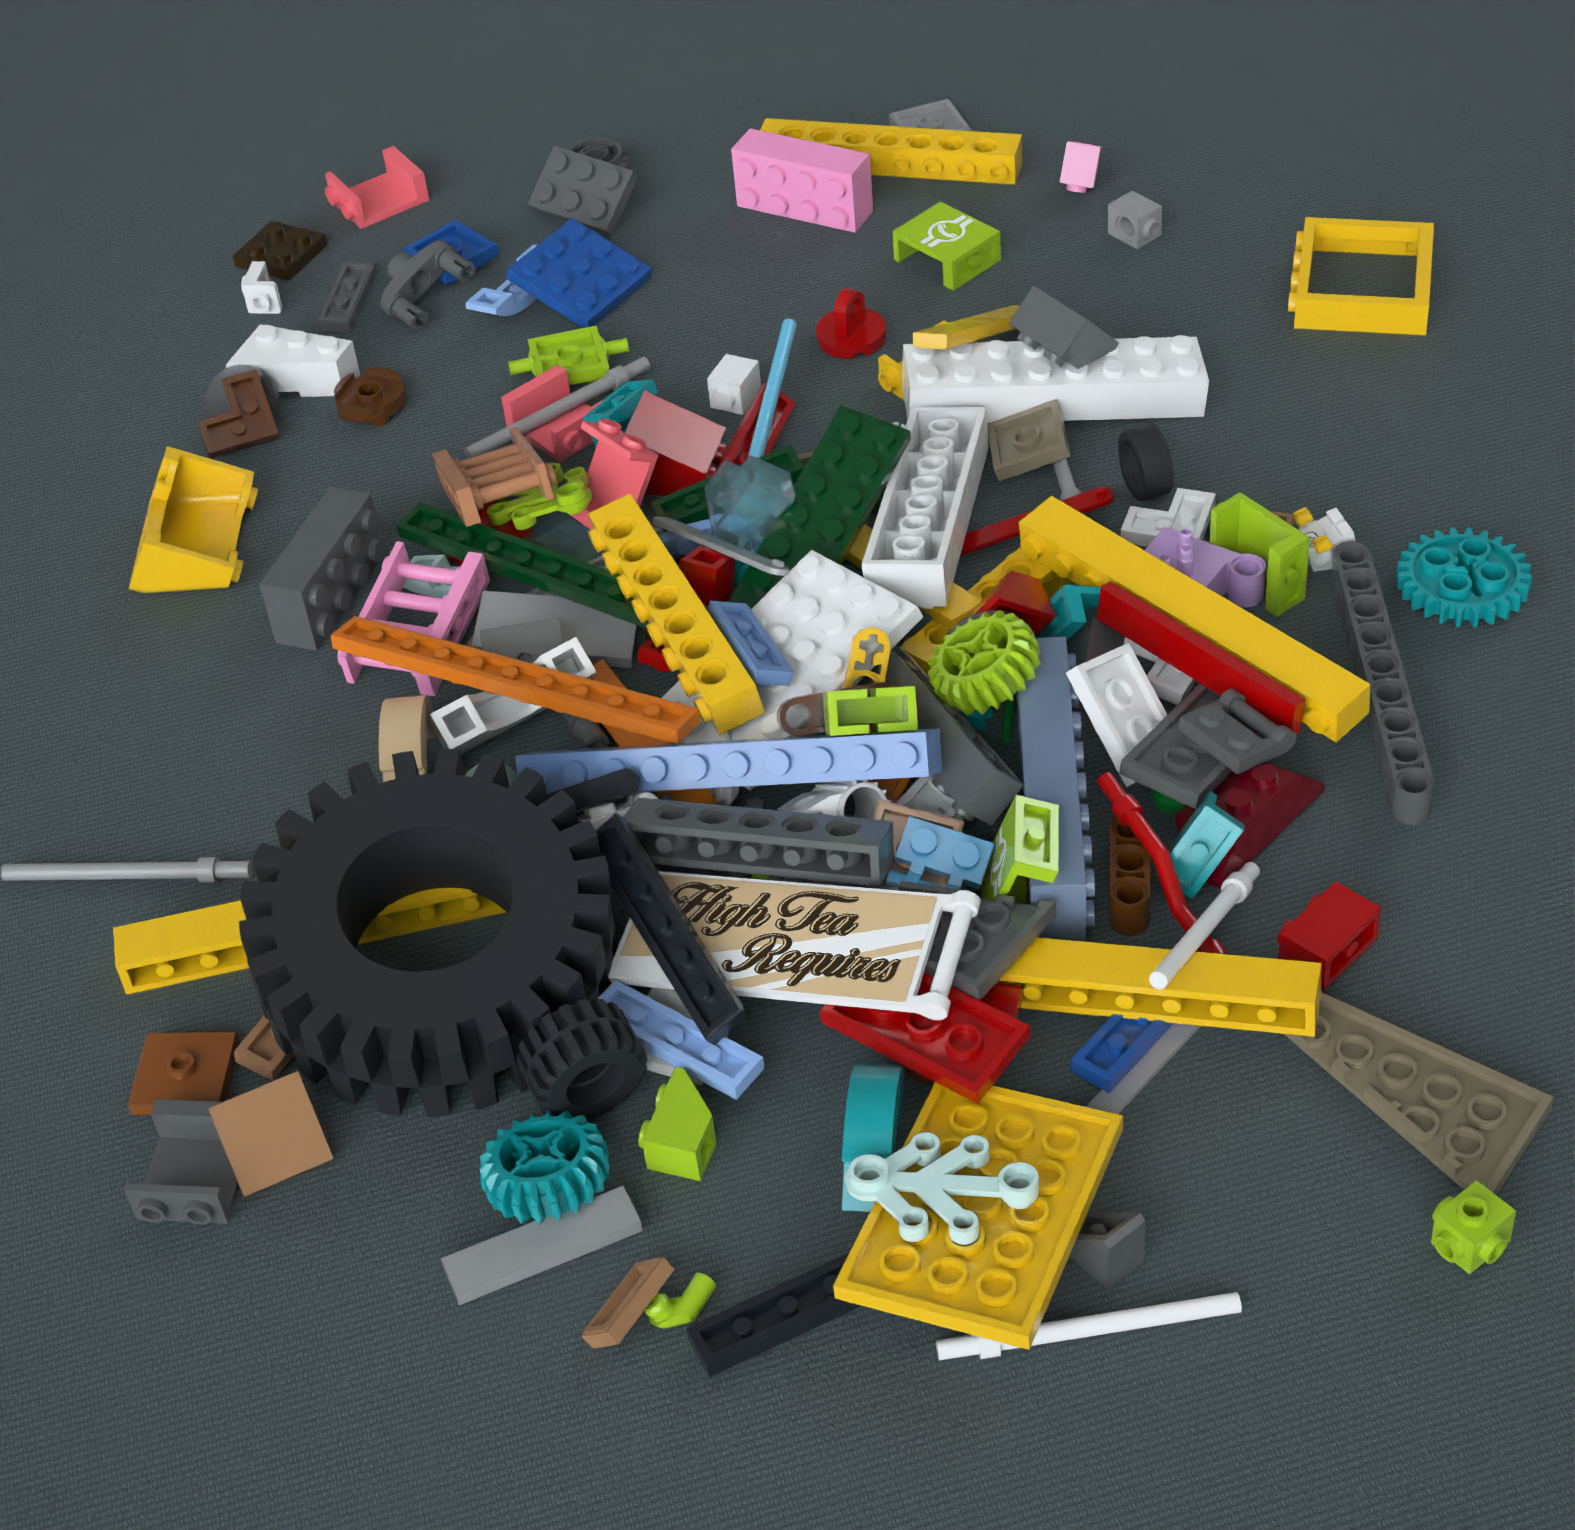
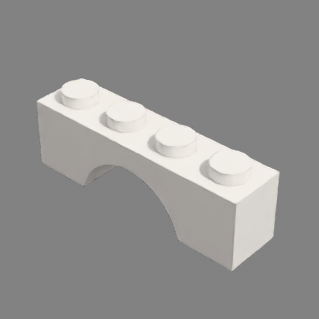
M577 637L542 654L532 663L595 680L596 670ZM484 691L474 695H465L431 713L430 721L431 727L443 748L460 750L461 755L547 708L530 703H522L516 699Z

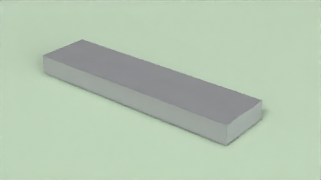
M624 1186L593 1197V1204H579L578 1214L568 1211L561 1214L559 1221L554 1216L546 1217L540 1225L535 1220L441 1258L458 1304L461 1305L642 1232L643 1229L641 1220Z

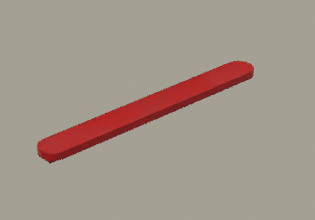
M1099 487L1061 501L1083 514L1110 504L1114 499V495L1110 488ZM1032 511L966 533L960 556L1019 536V521Z

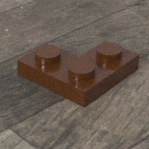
M257 369L222 378V385L231 412L197 421L209 459L279 439V433Z

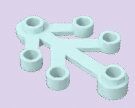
M924 1132L915 1135L911 1139L910 1144L885 1159L874 1154H866L854 1159L845 1174V1186L848 1193L858 1200L877 1201L898 1221L900 1236L911 1242L920 1241L929 1233L926 1211L919 1207H911L898 1192L915 1193L948 1223L951 1240L957 1244L967 1245L973 1243L979 1237L978 1216L970 1210H964L949 1195L1001 1197L1010 1207L1024 1209L1032 1205L1039 1195V1175L1033 1166L1023 1162L1006 1165L999 1172L998 1177L952 1175L965 1166L971 1169L984 1167L990 1160L988 1141L979 1135L967 1136L962 1139L957 1148L941 1157L939 1138L932 1133ZM923 1148H931L930 1150H925V1151L920 1150V1149H923ZM974 1150L980 1151L978 1153H969L970 1151ZM914 1163L926 1166L916 1173L902 1172ZM913 1222L920 1223L916 1226L907 1225ZM962 1225L970 1226L966 1229L957 1228Z

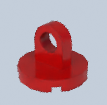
M845 288L836 299L834 311L827 313L817 323L816 338L820 349L833 357L851 359L855 358L854 354L862 352L864 356H867L877 351L886 340L885 320L879 313L865 308V299L862 292Z

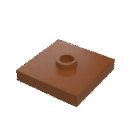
M236 1032L147 1033L128 1103L131 1114L151 1115L156 1099L224 1102L235 1062L234 1051L239 1045Z

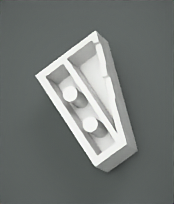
M261 324L226 364V368L234 365H251L262 370L272 381L276 390V398L279 397V392L298 391L300 397L334 396L335 386L342 378L351 373H354L355 378L360 376L353 341Z

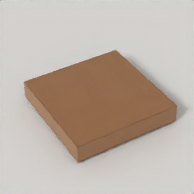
M298 1071L208 1108L243 1197L334 1159Z

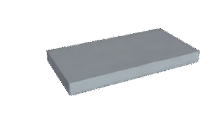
M482 591L471 647L482 650L480 630L559 618L563 642L565 643L577 637L592 665L603 659L609 667L632 668L638 625L560 596Z

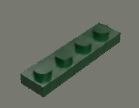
M788 445L650 503L656 517L671 518L687 525L710 519L788 487L797 482L804 467L793 447Z

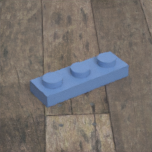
M710 601L707 608L708 613L753 682L762 687H769L771 685L789 686L794 671L746 603Z

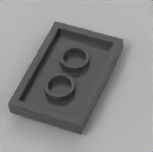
M554 146L527 205L534 211L561 220L569 221L573 218L589 229L612 236L639 175L633 170Z

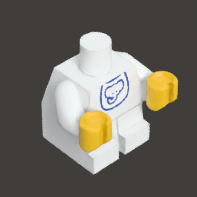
M1307 507L1293 513L1297 525L1300 526L1299 531L1310 537L1308 565L1313 572L1333 569L1334 549L1342 542L1355 541L1353 530L1346 520L1344 521L1337 508L1327 511V516L1318 521H1313V516Z

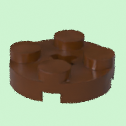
M378 367L365 369L366 375L355 378L354 373H351L342 378L335 386L334 397L338 415L343 420L370 422L373 426H383L390 422V416L397 413L407 400L404 382H401L400 375L393 370Z

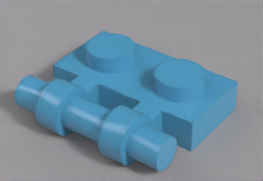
M909 816L895 855V862L910 866L907 875L890 870L885 885L898 887L900 881L935 885L922 880L925 871L949 879L946 887L961 889L962 885L965 884L980 889L994 850V843Z

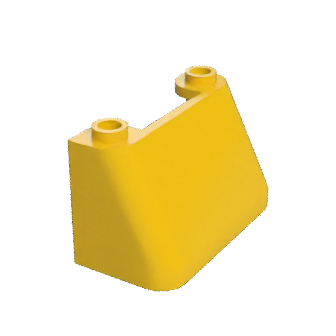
M166 446L149 502L128 589L145 594L228 588L230 581L237 583L243 566V561L237 559L238 551H236L242 517L245 508L253 509L258 488L252 487L254 472Z

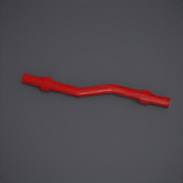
M1108 772L1101 775L1097 780V784L1113 804L1112 812L1122 825L1130 827L1152 857L1170 912L1185 933H1187L1198 918L1187 905L1169 850L1142 815L1143 808L1132 794H1126L1112 773ZM1210 935L1198 948V952L1230 955L1218 939L1213 940Z

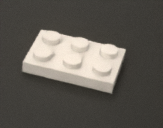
M1129 643L1066 672L1075 693L1079 697L1118 773L1121 760L1167 716L1163 705ZM1120 774L1126 787L1136 783V781Z

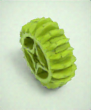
M999 610L991 616L985 611L979 619L975 620L969 617L968 622L963 626L955 625L956 630L951 635H943L944 643L933 648L935 656L928 660L930 670L927 674L931 685L934 687L933 691L939 700L959 711L962 710L967 716L975 710L983 715L989 707L993 706L999 709L1003 701L1007 699L1013 701V695L1017 691L1026 690L1025 682L1036 677L1034 669L1041 664L1039 660L1041 650L1029 625L1025 624L1022 619L1017 618L1014 613L1005 615Z

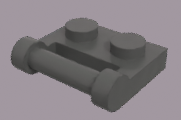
M1233 688L1225 691L1219 700L1181 715L1178 727L1180 732L1236 774L1285 754L1293 747L1297 738L1296 733L1287 726L1276 725L1247 704L1244 695ZM1233 716L1239 718L1241 721L1250 726L1252 729H1254L1256 732L1261 734L1266 739H1261L1259 736L1254 734L1253 731L1249 730L1241 723H1239L1237 720H1235Z

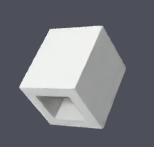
M725 354L707 378L710 408L743 415L761 387L759 361Z

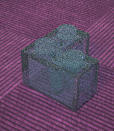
M749 455L741 467L724 460L704 488L712 535L751 552L755 550L761 540H764L773 522L779 518L784 510L792 506L795 498L790 472L752 455Z

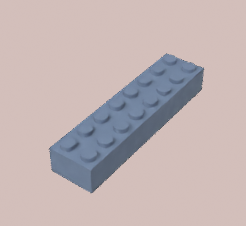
M1066 637L1036 638L1039 643L1038 647L1041 650L1039 654L1041 664L1034 669L1036 677L1025 682L1026 690L1016 692L1021 779L1024 784L1022 795L1059 805V872L1053 883L1028 877L1029 905L1037 906L1039 900L1056 902L1057 915L1038 935V938L1086 942V927H1095L1094 901L1086 900V897L1095 896L1094 869L1085 867V863H1092L1091 836L1082 835V831H1089L1088 804L1079 802V799L1087 798L1085 772L1077 773V768H1084L1083 742L1074 741V738L1081 737L1080 712H1072V709L1079 708V697L1066 675V672L1076 667L1075 653L1067 654Z

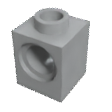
M1133 190L1108 204V234L1135 249L1141 248L1162 235V206Z

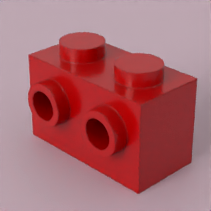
M1335 881L1323 894L1317 893L1309 901L1306 910L1295 920L1290 919L1283 925L1277 937V942L1279 943L1278 959L1321 963V990L1324 991L1378 938L1381 907Z

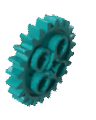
M1454 527L1450 528L1449 535H1444L1439 530H1434L1433 539L1422 534L1420 535L1419 544L1410 542L1408 551L1401 552L1396 575L1398 579L1397 589L1402 590V600H1411L1412 610L1424 608V618L1431 617L1434 614L1439 615V624H1443L1450 618L1454 619L1456 627H1460L1463 620H1469L1475 628L1478 626L1479 619H1484L1488 624L1493 625L1495 615L1507 620L1509 619L1510 610L1519 612L1521 602H1527L1532 581V575L1530 574L1531 564L1525 563V553H1515L1516 544L1503 546V536H1498L1493 540L1488 539V531L1486 530L1479 536L1473 535V531L1469 527L1465 530L1464 534H1459Z

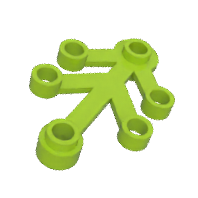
M551 463L557 485L551 486L555 499L547 501L537 487L497 499L496 501H502L511 496L521 497L490 506L487 509V514L492 525L504 524L512 518L517 530H525L536 524V517L560 511L574 515L584 511L593 498L591 490L585 487L589 483L585 468L576 467L564 474L559 463ZM565 479L566 484L558 488V483Z

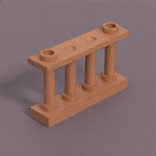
M517 427L509 429L513 441L512 445L459 461L458 458L452 460L446 449L432 453L442 489L466 527L481 522L478 510L484 508L483 504L537 487L547 501L555 499L551 486L557 485L551 464H544L535 452L530 437H524Z

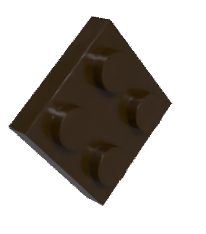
M270 221L233 255L235 267L249 270L252 261L265 262L269 276L290 281L327 246L325 234L281 222Z

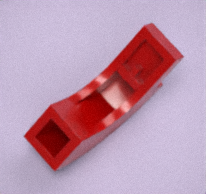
M699 545L680 560L681 572L703 605L709 606L710 601L729 602L733 583L734 558ZM652 639L639 647V663L653 666L655 670L660 672H672L661 650L665 648L663 645L656 647Z

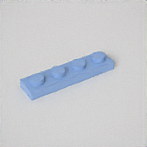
M617 980L597 998L604 999L606 1003L613 1002L617 1004L619 1009H622L644 1051L674 1067L684 1068L687 1074L735 1100L742 1095L764 1070V1060L761 1055L726 1037H723L715 1045L707 1042L694 1020Z

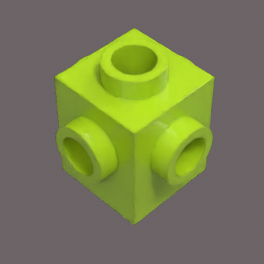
M1476 1180L1455 1198L1448 1196L1438 1204L1432 1215L1434 1224L1431 1244L1435 1246L1438 1253L1445 1260L1456 1263L1470 1275L1484 1262L1492 1264L1503 1254L1507 1244L1511 1241L1516 1210Z

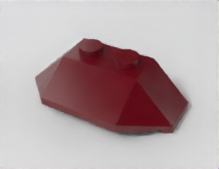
M1264 762L1239 774L1232 771L1213 791L1217 795L1215 805L1243 823L1245 827L1244 831L1205 883L1221 889L1223 882L1231 873L1239 872L1246 863L1251 862L1325 790L1324 783L1268 762ZM1185 804L1175 813L1178 834L1195 812V808Z

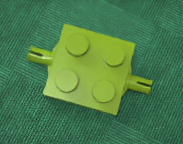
M591 326L527 339L529 345L528 358L508 361L511 376L532 371V374L537 377L554 366L559 365L567 370L569 385L584 382L591 383L605 376L606 371L609 370L608 360L610 355L628 353L629 347L626 337L606 342L599 335L597 326Z

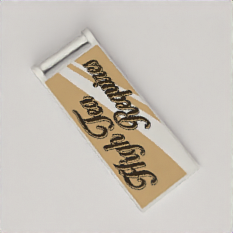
M658 871L737 996L911 1012L932 1020H943L948 1015L951 1005L948 995L971 918L978 914L981 904L979 896L966 890H960L952 894H936ZM942 912H951L953 916L930 992L917 996ZM629 918L612 961L608 975L609 981L613 983L617 980L625 985L674 990L631 918Z

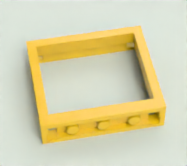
M1305 217L1304 231H1297L1288 303V312H1295L1294 328L1426 335L1434 223ZM1313 251L1416 256L1414 298L1308 293Z

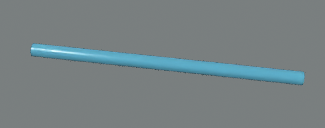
M785 319L782 323L747 462L764 456L797 326L796 322L792 319ZM752 501L736 507L733 516H749Z

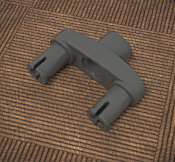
M443 240L434 241L413 257L406 252L398 253L388 265L387 273L392 280L382 294L380 307L384 313L393 319H400L414 331L422 329V326L416 320L425 325L429 316L425 310L420 309L413 303L432 286L444 271L449 272L460 282L465 283L469 278L462 272L472 277L475 273V265L457 254V250Z

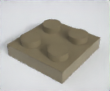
M1057 399L987 424L993 468L999 481L1020 476L1025 472L1048 464H1054L1071 456L1062 409Z

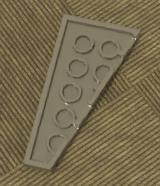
M1321 992L1315 1037L1284 1034L1464 1190L1477 1180L1497 1195L1552 1109L1553 1096Z

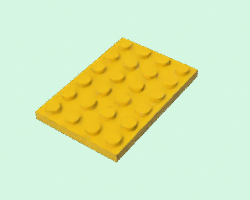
M935 1082L903 1147L910 1144L911 1139L919 1133H932L939 1138L942 1157L957 1148L965 1137L970 1135L982 1136L989 1143V1162L984 1167L978 1169H971L965 1166L952 1175L998 1177L999 1172L1006 1165L1023 1162L1030 1164L1038 1172L1039 1195L1032 1205L1024 1209L1010 1207L1001 1197L949 1195L964 1210H970L978 1216L979 1237L976 1241L967 1245L957 1244L952 1241L949 1236L948 1223L915 1193L898 1192L911 1207L922 1208L928 1215L929 1233L924 1239L916 1242L903 1239L899 1234L898 1221L875 1201L833 1285L835 1299L1030 1350L1123 1131V1115L997 1086H992L979 1104H976ZM923 1148V1149H920V1150L925 1151V1150H930L931 1148ZM974 1150L970 1151L969 1153H978L980 1151ZM914 1163L902 1172L916 1173L926 1166ZM913 1222L907 1225L916 1226L920 1223ZM962 1225L957 1228L966 1229L970 1226Z

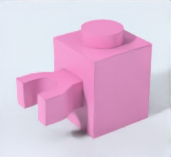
M1067 141L1060 183L1067 184L1066 190L1086 193L1087 187L1094 188L1102 146Z

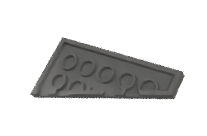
M769 876L766 879L936 894H952L965 890L900 881L898 887L780 876ZM998 894L996 900L980 898L979 911L975 917L971 918L951 986L981 1000L1057 915L1056 902L1039 900L1038 905L1034 906L1016 903L1015 896ZM942 912L924 973L932 977L935 975L953 916L951 912Z

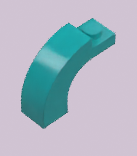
M855 1063L847 1094L843 1132V1211L870 1212L875 1201H861L852 1197L845 1186V1174L851 1162L859 1156L874 1154L885 1159L895 1153L899 1116L901 1113H904L906 1069L904 1065Z

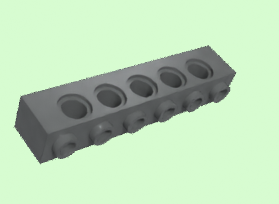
M639 797L624 816L653 864L881 886L894 862L893 821Z

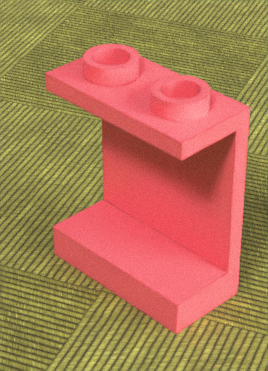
M395 146L382 150L387 173L350 188L331 171L325 173L328 187H325V194L329 203L332 206L336 205L342 211L344 217L347 220L353 221L360 229L430 201L424 172Z
M556 365L502 396L501 400L506 426L571 394L567 370ZM602 401L592 407L584 403L523 436H529L533 445L561 463L594 443L591 435L581 429V425L584 421L583 417Z
M601 418L599 422L583 421L581 429L599 440L587 472L589 483L585 486L591 490L593 498L584 511L570 516L590 530L593 527L588 513L625 495L631 494L638 506H641L658 458V454L645 446V440L621 431L622 426L619 423L606 418Z

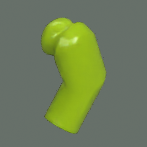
M696 1273L682 1296L669 1299L666 1294L657 1293L644 1312L649 1317L652 1325L662 1329L692 1323L697 1319L717 1287L716 1283L709 1276L703 1273Z

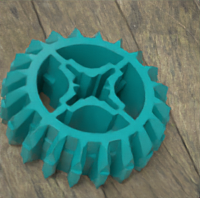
M549 1110L541 1117H534L530 1114V1118L526 1121L518 1122L513 1120L512 1128L509 1130H497V1140L486 1142V1152L480 1156V1182L482 1189L486 1192L487 1199L492 1204L493 1209L501 1211L505 1219L515 1216L520 1224L530 1218H534L540 1225L546 1217L554 1216L559 1221L561 1214L568 1211L578 1214L579 1204H593L594 1193L604 1191V1181L610 1177L608 1147L606 1142L603 1141L601 1132L597 1129L596 1124L587 1123L584 1115L573 1118L568 1110L559 1116H554Z

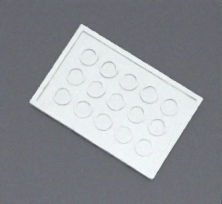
M811 550L789 572V575L784 576L751 609L794 671L789 686L771 685L769 687H762L756 685L765 711L764 714L719 735L711 721L703 723L700 718V723L680 743L798 737L784 732L779 727L777 721L779 706L786 699L843 688L850 643L853 636L859 630L864 628L882 630L889 638L891 650L923 618L922 613L915 604ZM869 634L867 641H860L859 649L866 651L865 663L861 664L855 661L854 670H871L875 666L870 665L873 653L881 652L882 644L875 642V635ZM864 676L856 678L852 686H856ZM678 681L661 699L695 707L693 700L697 698L695 695L688 698ZM801 704L792 705L786 713V721L794 729L802 728L809 718L807 709ZM743 786V787H745V788H747L748 790L752 791L756 786Z

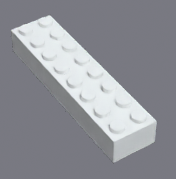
M1178 335L1161 338L1141 336L1138 338L1115 339L1119 342V345L1114 351L1080 369L1067 362L1061 368L1043 356L1047 350L1039 344L1037 349L1034 350L1022 341L1004 342L993 340L991 342H970L948 349L918 348L913 346V344H903L901 381L907 420L912 407H986L987 423H991L1055 399L1058 400L1062 409L1064 421L1204 417L1209 378L1197 337Z
M986 407L911 408L905 429L911 432V441L888 480L862 561L864 578L923 609L947 607L989 449Z

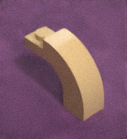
M429 695L386 698L383 701L379 720V767L383 773V782L396 779L392 754L413 751L419 775L427 774V740L435 738L430 721V714L433 713L432 697Z

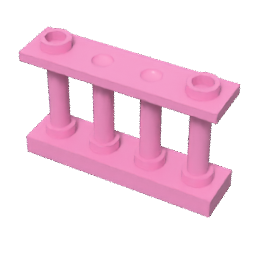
M396 541L390 555L385 557L382 563V571L358 617L460 644L481 601L482 591H486L490 582L484 556L481 553L468 552L462 566L457 567L456 570L413 564L409 561L404 542ZM407 578L452 585L448 595H444L443 598L401 592ZM393 607L438 614L434 623L428 627L386 621ZM338 650V663L342 666L347 683L355 684L364 665L411 672L422 695L435 697L443 679L422 675L415 671L386 665L383 662L353 656L350 653Z

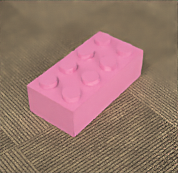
M751 128L731 149L737 206L855 233L873 213L869 153Z

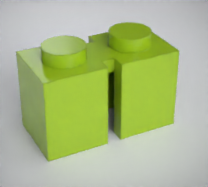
M915 686L870 688L871 697H867V689L823 691L825 735L870 733L869 724L867 723H872L873 732L877 733L918 730Z

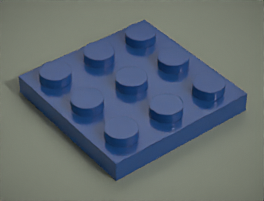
M571 218L507 269V280L580 327L586 328L594 326L651 278L652 268Z

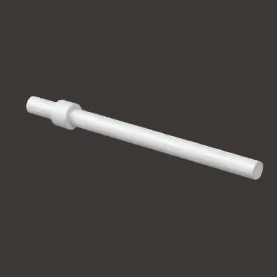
M1246 863L1239 872L1231 873L1223 882L1221 893L1150 975L1149 981L1154 988L1164 989L1235 903H1241L1250 894L1253 882L1260 874V869L1255 863Z
M1238 1292L1045 1322L1040 1324L1031 1346L1241 1313V1300ZM971 1334L936 1340L939 1361L978 1354L980 1359L999 1357L1003 1350L1020 1348Z

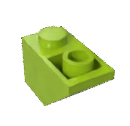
M675 1067L668 1083H663L658 1090L655 1112L651 1120H645L642 1124L638 1143L639 1147L643 1148L647 1169L701 1182L717 1145L713 1117L685 1069Z

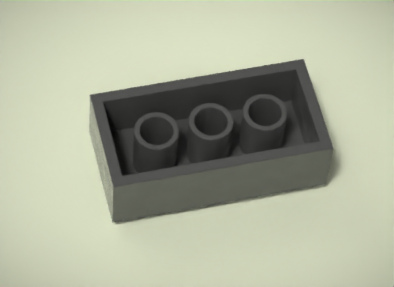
M330 486L259 583L275 643L318 651L325 639L332 634L334 626L342 614L349 609L357 592L367 583L368 577L377 563L381 562L384 558L386 546L381 537L378 524L379 516L374 508L371 493Z

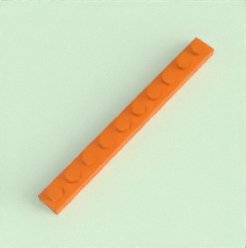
M358 616L352 617L331 634L333 649L350 653L353 656L365 657L383 662L386 665L397 666L422 675L444 679L454 684H462L490 694H498L516 699L522 703L534 704L552 709L558 713H566L588 719L594 723H602L624 729L630 733L653 737L666 743L679 744L700 723L699 709Z

